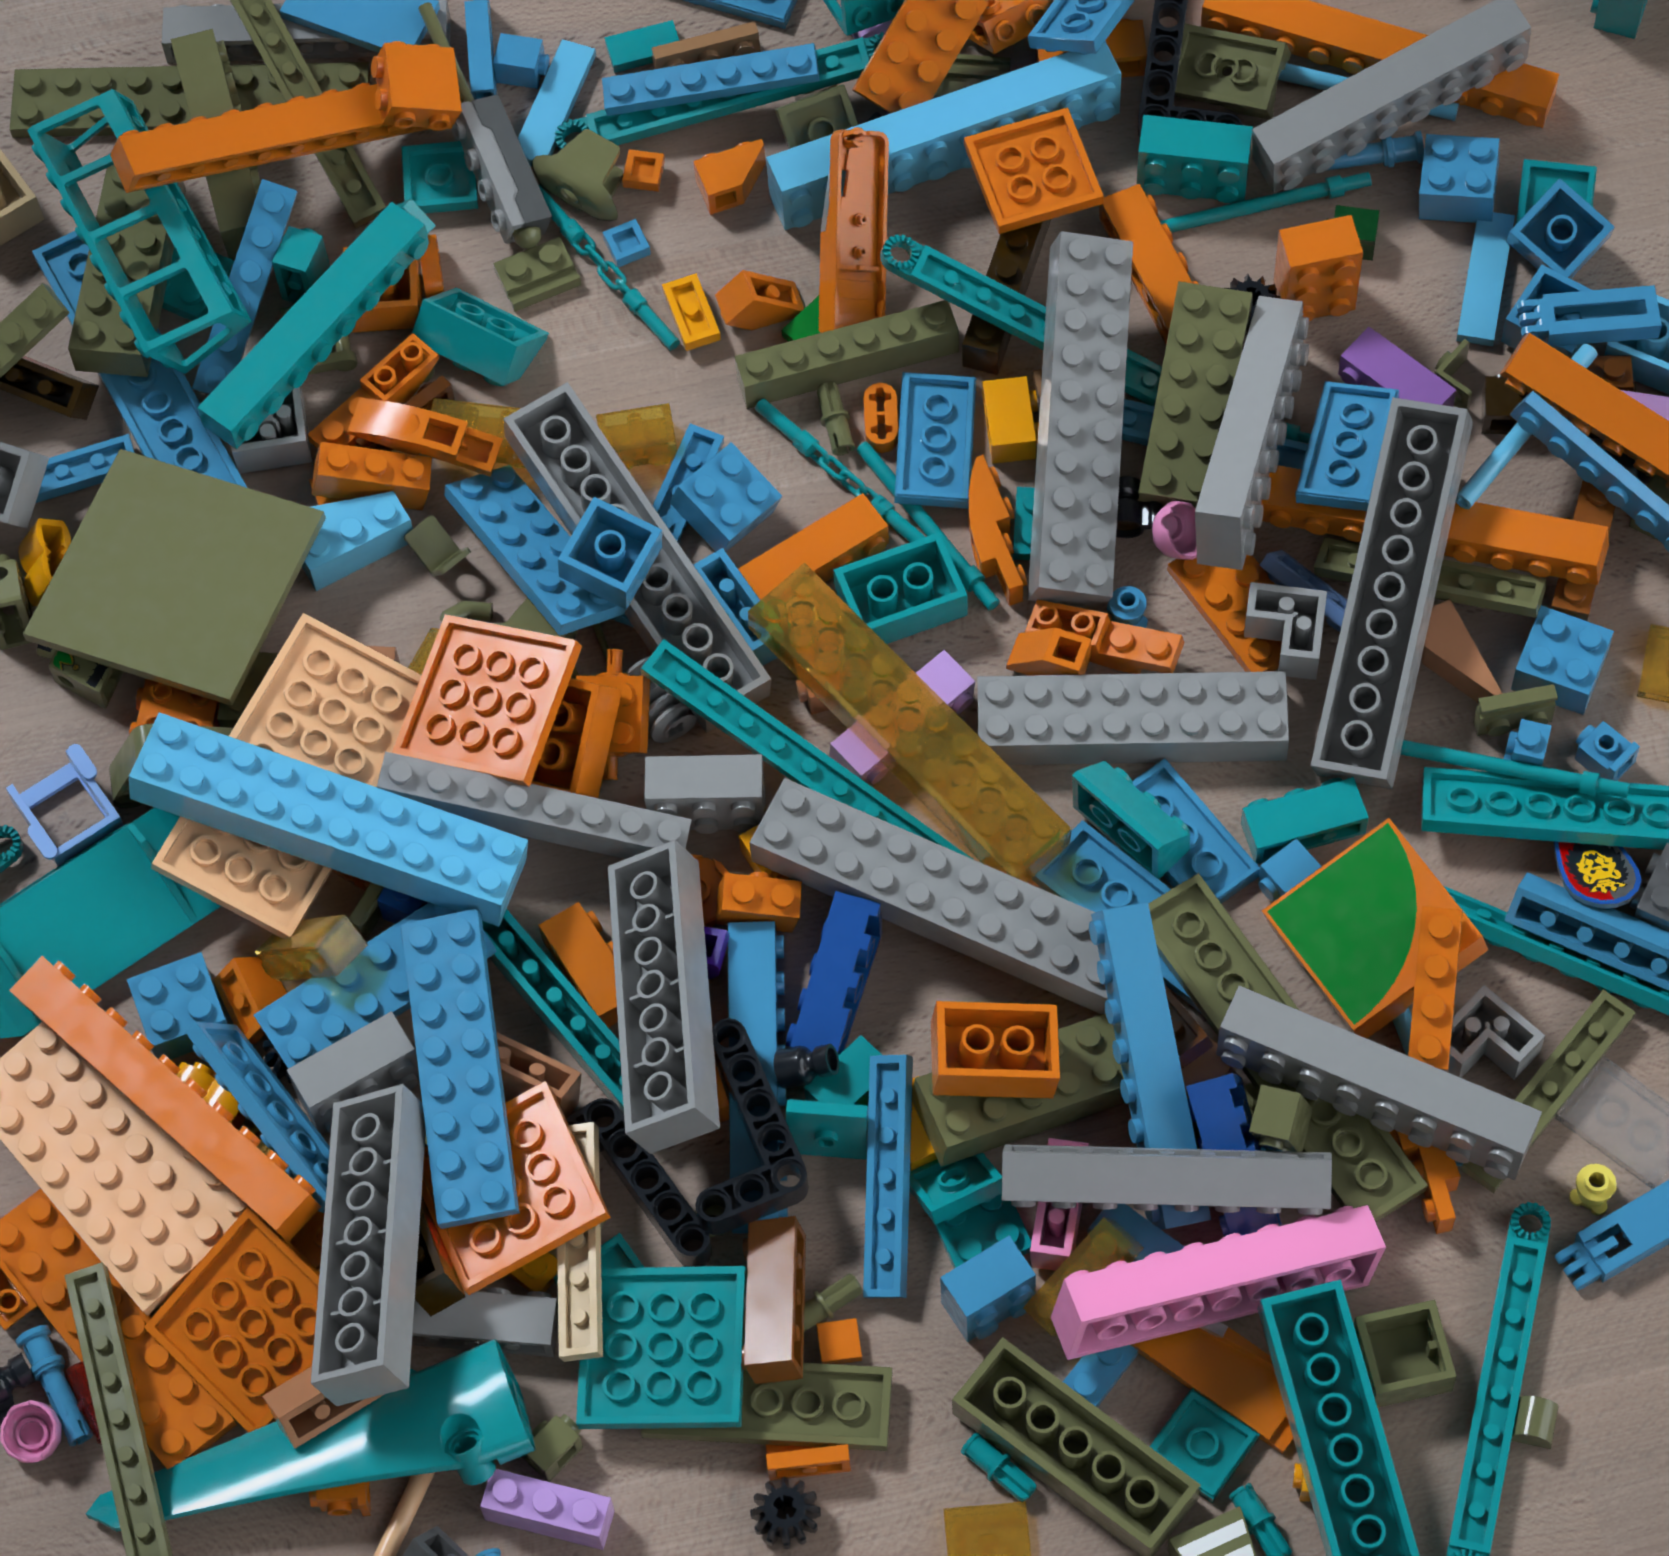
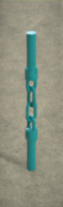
M538 184L552 215L551 219L560 228V233L579 254L589 256L598 266L597 273L611 289L619 290L624 295L622 302L635 316L638 315L669 351L676 349L680 344V340L648 306L646 298L641 295L638 289L630 290L626 285L627 279L621 270L613 262L603 260L595 251L596 244L575 219H570L543 187ZM584 238L589 243L584 246L585 250L578 245ZM608 266L620 277V279L615 280V284L603 273L608 272Z
M765 398L757 403L755 410L793 442V446L805 457L813 459L830 476L840 481L854 496L857 497L862 493L865 496L867 493L874 498L871 504L884 521L908 542L926 537L895 511V506L885 497L866 487L847 467L835 457L829 455L819 445L820 442L808 431H802ZM818 450L823 456L819 458L814 452ZM830 461L841 470L839 475L828 466ZM848 478L859 486L857 490L846 481Z

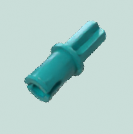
M978 1432L974 1433L962 1447L961 1454L968 1457L987 1473L986 1479L988 1481L995 1480L1017 1500L1023 1502L1034 1493L1037 1487L1036 1483L1010 1461L1011 1456L1008 1453L1002 1455L982 1438Z
M1248 1483L1245 1487L1241 1486L1233 1491L1229 1499L1236 1508L1240 1506L1249 1534L1255 1536L1267 1556H1290L1292 1550L1274 1523L1276 1516L1274 1513L1268 1512L1259 1499L1253 1485Z

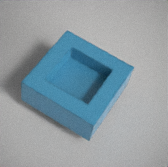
M636 219L602 232L603 240L618 268L651 255L650 246Z

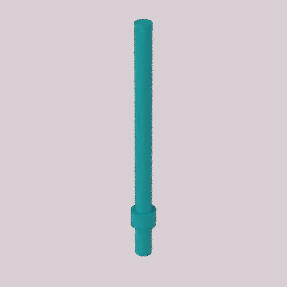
M1369 172L1343 178L1340 175L1325 178V182L1160 220V223H1166L1171 233L1321 197L1328 196L1329 199L1342 197L1347 191L1372 186V180Z
M867 441L861 443L856 449L857 453L895 497L896 475ZM901 504L926 536L940 532L964 588L968 592L973 591L988 611L995 609L999 605L1000 600L984 582L985 576L975 565L971 566L921 505Z
M1403 740L1400 754L1579 789L1580 794L1596 796V793L1627 799L1630 783L1600 778V773L1583 771V774L1409 740Z

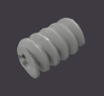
M649 657L635 663L626 671V674L630 676H644L640 671ZM650 680L648 730H650L651 737L655 742L664 743L685 735L696 724V716L694 714L686 716L690 708L683 703H679L678 699Z

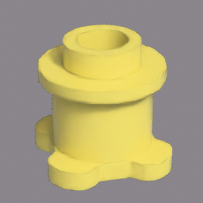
M1589 1164L1583 1167L1577 1174L1576 1189L1570 1192L1569 1199L1573 1205H1582L1591 1209L1594 1215L1599 1216L1607 1211V1201L1615 1194L1617 1183L1615 1175L1609 1168L1600 1164ZM1590 1183L1598 1184L1600 1187H1594Z

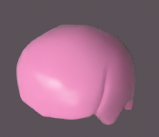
M1169 502L1154 518L1152 525L1153 542L1165 556L1183 560H1193L1197 557L1196 508L1189 502Z
M29 1400L12 1406L1 1424L0 1441L9 1456L22 1463H36L47 1459L54 1453L61 1442L62 1424L56 1411L42 1402Z

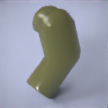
M461 601L442 611L439 620L443 621L446 614L491 622L493 618V603Z

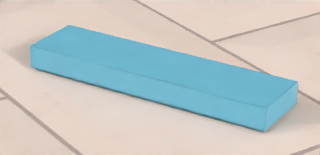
M561 40L518 137L531 167L535 156L553 154L557 145L555 141L557 134H555V131H559L557 127L561 126L562 122L568 121L595 60V48Z
M1493 212L1492 222L1481 220L1476 222L1456 341L1462 342L1466 339L1472 344L1493 347L1510 248L1506 240L1513 228L1515 215Z

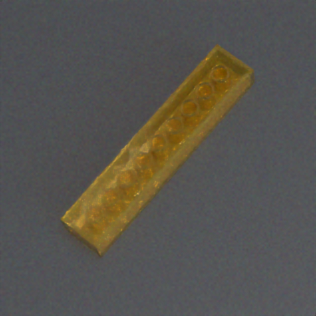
M803 563L748 611L749 629L881 760L981 863L1028 882L1070 844L1072 828L806 563Z

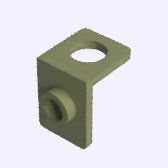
M1466 339L1452 353L1447 351L1443 354L1435 367V374L1454 387L1461 396V399L1455 396L1454 406L1469 409L1472 391L1451 377L1467 359L1470 342Z
M433 515L425 518L404 535V540L433 577L443 575L471 553L468 547L459 549Z

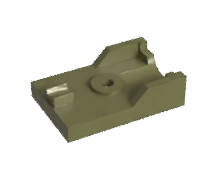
M1185 23L1175 97L1220 105L1238 114L1270 120L1274 114L1273 107L1276 100L1278 78L1282 70H1285L1286 63L1290 60L1291 52L1287 43ZM1226 68L1233 70L1229 76L1223 75V71ZM1164 88V91L1167 94L1168 90L1167 88Z

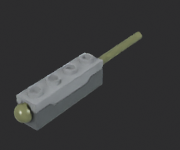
M427 2L420 5L418 10L433 43L441 47H451L432 4ZM455 58L462 112L451 129L452 134L456 140L461 142L464 149L466 166L470 171L474 172L478 181L479 196L482 201L487 202L491 211V222L494 230L500 232L505 244L516 242L521 248H533L540 242L541 235L545 234L552 215L499 95L474 100Z

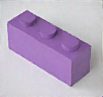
M1369 326L1340 356L1338 375L1341 376L1346 384L1398 389L1399 398L1451 407L1454 405L1456 394L1454 387Z

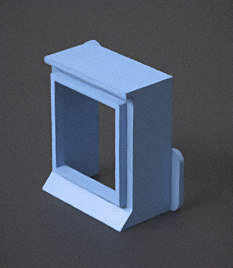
M78 744L69 746L65 751L70 763L21 794L18 793L13 784L6 787L13 805L29 825L28 834L43 857L48 860L52 859L57 867L104 836L124 826L121 817L94 780L97 776L96 767ZM79 780L105 818L57 848L31 812V809Z

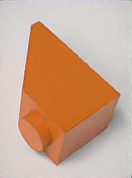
M742 270L715 294L720 314L725 324L751 331L793 319L804 309L795 282Z

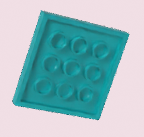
M746 1267L601 1268L603 1357L579 1360L576 1415L578 1429L741 1427L744 1372L742 1367V1346L745 1345Z

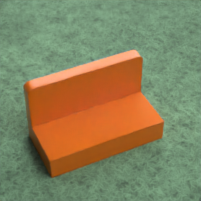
M269 957L233 958L213 979V982L233 1023L240 1028L251 1044H256L265 1033L255 1019L254 1014L281 998L287 992Z
M848 1444L828 1447L766 1445L769 1481L781 1480L784 1476L789 1479L851 1471Z

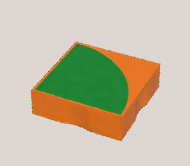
M1388 818L1263 909L1262 912L1270 927L1300 966L1307 970L1315 980L1327 1001L1349 1030L1368 1039L1405 1012L1413 1003L1422 906L1461 908L1391 819ZM1464 912L1458 972L1488 951L1482 934Z

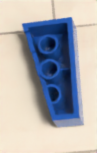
M835 891L828 918H826L823 925L818 952L814 954L810 965L808 987L803 988L797 1007V1010L800 1011L797 1024L792 1023L790 1025L786 1046H805L810 1051H813L816 1046L832 1044L838 1055L845 1050L883 934L881 903Z
M1231 1073L1186 1086L1189 1096L1187 1100L1193 1122H1197L1201 1136L1198 1138L1200 1149L1262 1151L1261 1146L1258 1145L1259 1142L1249 1132L1253 1117L1242 1077ZM1240 1207L1239 1212L1224 1213V1215L1219 1216V1221L1224 1237L1233 1233H1239L1242 1236L1257 1232L1266 1225L1277 1224L1282 1226L1279 1213H1259L1256 1211L1257 1207Z

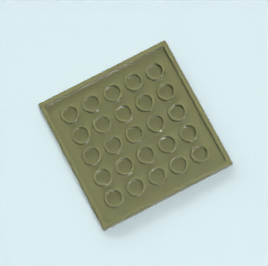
M120 449L23 632L25 640L233 706L326 519L325 513L315 508Z

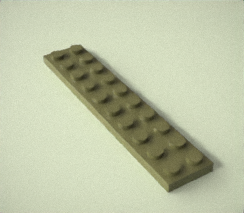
M369 62L306 63L322 92L336 89L339 92L352 89L361 83H370ZM265 64L231 65L242 111L254 109L263 103L275 105L286 102ZM177 66L15 69L9 129L12 137H30L27 130L31 126L111 89L133 100L148 130H153L165 123H172L173 125L187 123L191 118ZM98 108L46 132V134L52 137L81 136L100 121L104 114L101 108ZM108 125L96 136H108L115 134L113 133L110 125Z
M1199 873L1148 903L1158 954L1218 1037L1221 1023L1238 986L1299 1010ZM1246 1067L1242 1068L1258 1092L1260 1091L1261 1084L1296 1092L1294 1087L1282 1082L1280 1084L1269 1083L1263 1080L1258 1075V1072ZM1305 1098L1313 1111L1302 1152H1331V1193L1342 1207L1352 1206L1357 1208L1368 1205L1375 1222H1378L1427 1191L1428 1184L1388 1131L1375 1127L1370 1122V1119L1358 1114L1354 1116L1345 1115L1337 1111L1332 1103L1320 1098L1317 1100Z

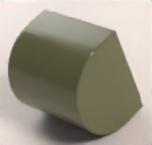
M1538 1396L1519 1397L1511 1441L1551 1449L1559 1409L1558 1404Z

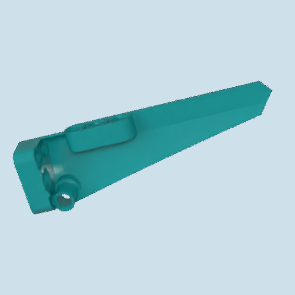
M494 1339L420 1371L410 1369L409 1388L384 1394L295 1449L275 1421L187 1458L169 1469L163 1468L158 1470L154 1474L164 1519L167 1521L292 1494L457 1470L464 1484L477 1485L485 1482L494 1474L496 1470L495 1459L502 1465L531 1453L536 1448L520 1386L498 1341ZM111 1490L98 1496L86 1512V1516L119 1532L121 1529Z

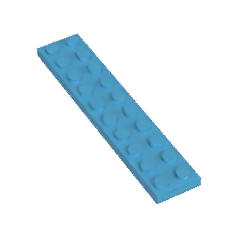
M75 231L32 251L51 289L70 312L67 318L72 327L89 247L81 241ZM152 358L148 377L98 373L143 456L247 488L220 438L203 426L197 409L200 402L182 372L172 367L166 368L159 361Z

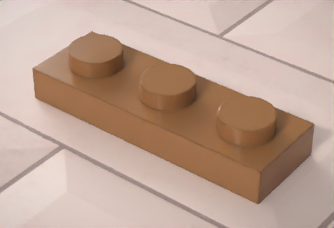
M754 21L652 47L654 69L760 52L759 32Z

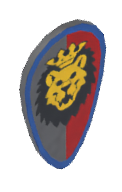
M1553 841L1560 878L1564 888L1574 899L1592 907L1616 908L1628 904L1638 895L1642 882L1640 871L1623 847Z

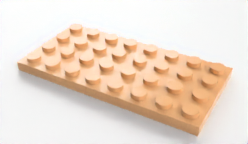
M303 613L229 737L377 787L385 751L390 753L393 751L421 675ZM181 816L151 865L152 870L288 942L293 938L332 871L331 868Z
M43 1022L0 1058V1140L100 1261L107 1266L109 1272L142 1312L149 1316L173 1294L245 1211L247 1206Z

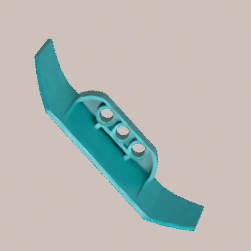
M154 807L133 822L104 836L0 903V1039L22 1037L42 1022L9 991L41 956L47 959L53 966L58 960L63 963L76 976L71 982L79 989L85 983L94 990L221 907L219 904L151 869L153 860L180 816Z

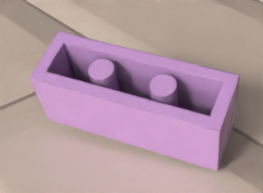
M496 1469L494 1474L488 1479L480 1504L486 1521L600 1550L604 1549L615 1512L610 1497Z

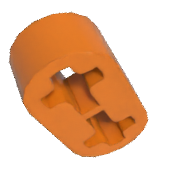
M436 234L428 235V248L420 258L426 298L444 292Z
M880 382L872 384L864 392L865 439L878 453H886L893 450L898 444L899 432L896 391L892 386ZM877 397H884V411L877 412ZM878 424H885V439H878Z

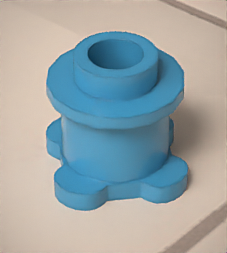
M1133 586L1117 588L1107 604V612L1111 614L1112 621L1147 627L1148 620L1143 616L1147 602L1144 593Z

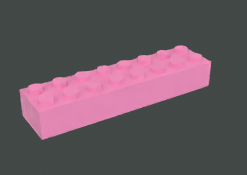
M1368 1205L1357 1208L1344 1206L1335 1210L1332 1214L1320 1217L1307 1215L1299 1218L1294 1223L1283 1226L1270 1224L1260 1228L1257 1232L1242 1236L1239 1233H1233L1217 1242L1205 1245L1201 1242H1196L1185 1246L1180 1251L1168 1254L1160 1251L1146 1256L1143 1260L1131 1263L1117 1261L1102 1270L1090 1273L1087 1270L1074 1272L1063 1281L1051 1320L1066 1358L1070 1360L1258 1313L1257 1308L1261 1299L1340 1279L1344 1291L1368 1286L1386 1249V1245Z

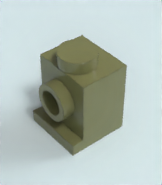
M563 1414L561 1417L555 1415L549 1422L544 1420L532 1431L536 1450L521 1456V1458L547 1482H550L582 1450L583 1445L578 1435L581 1429H578L576 1423L566 1414Z

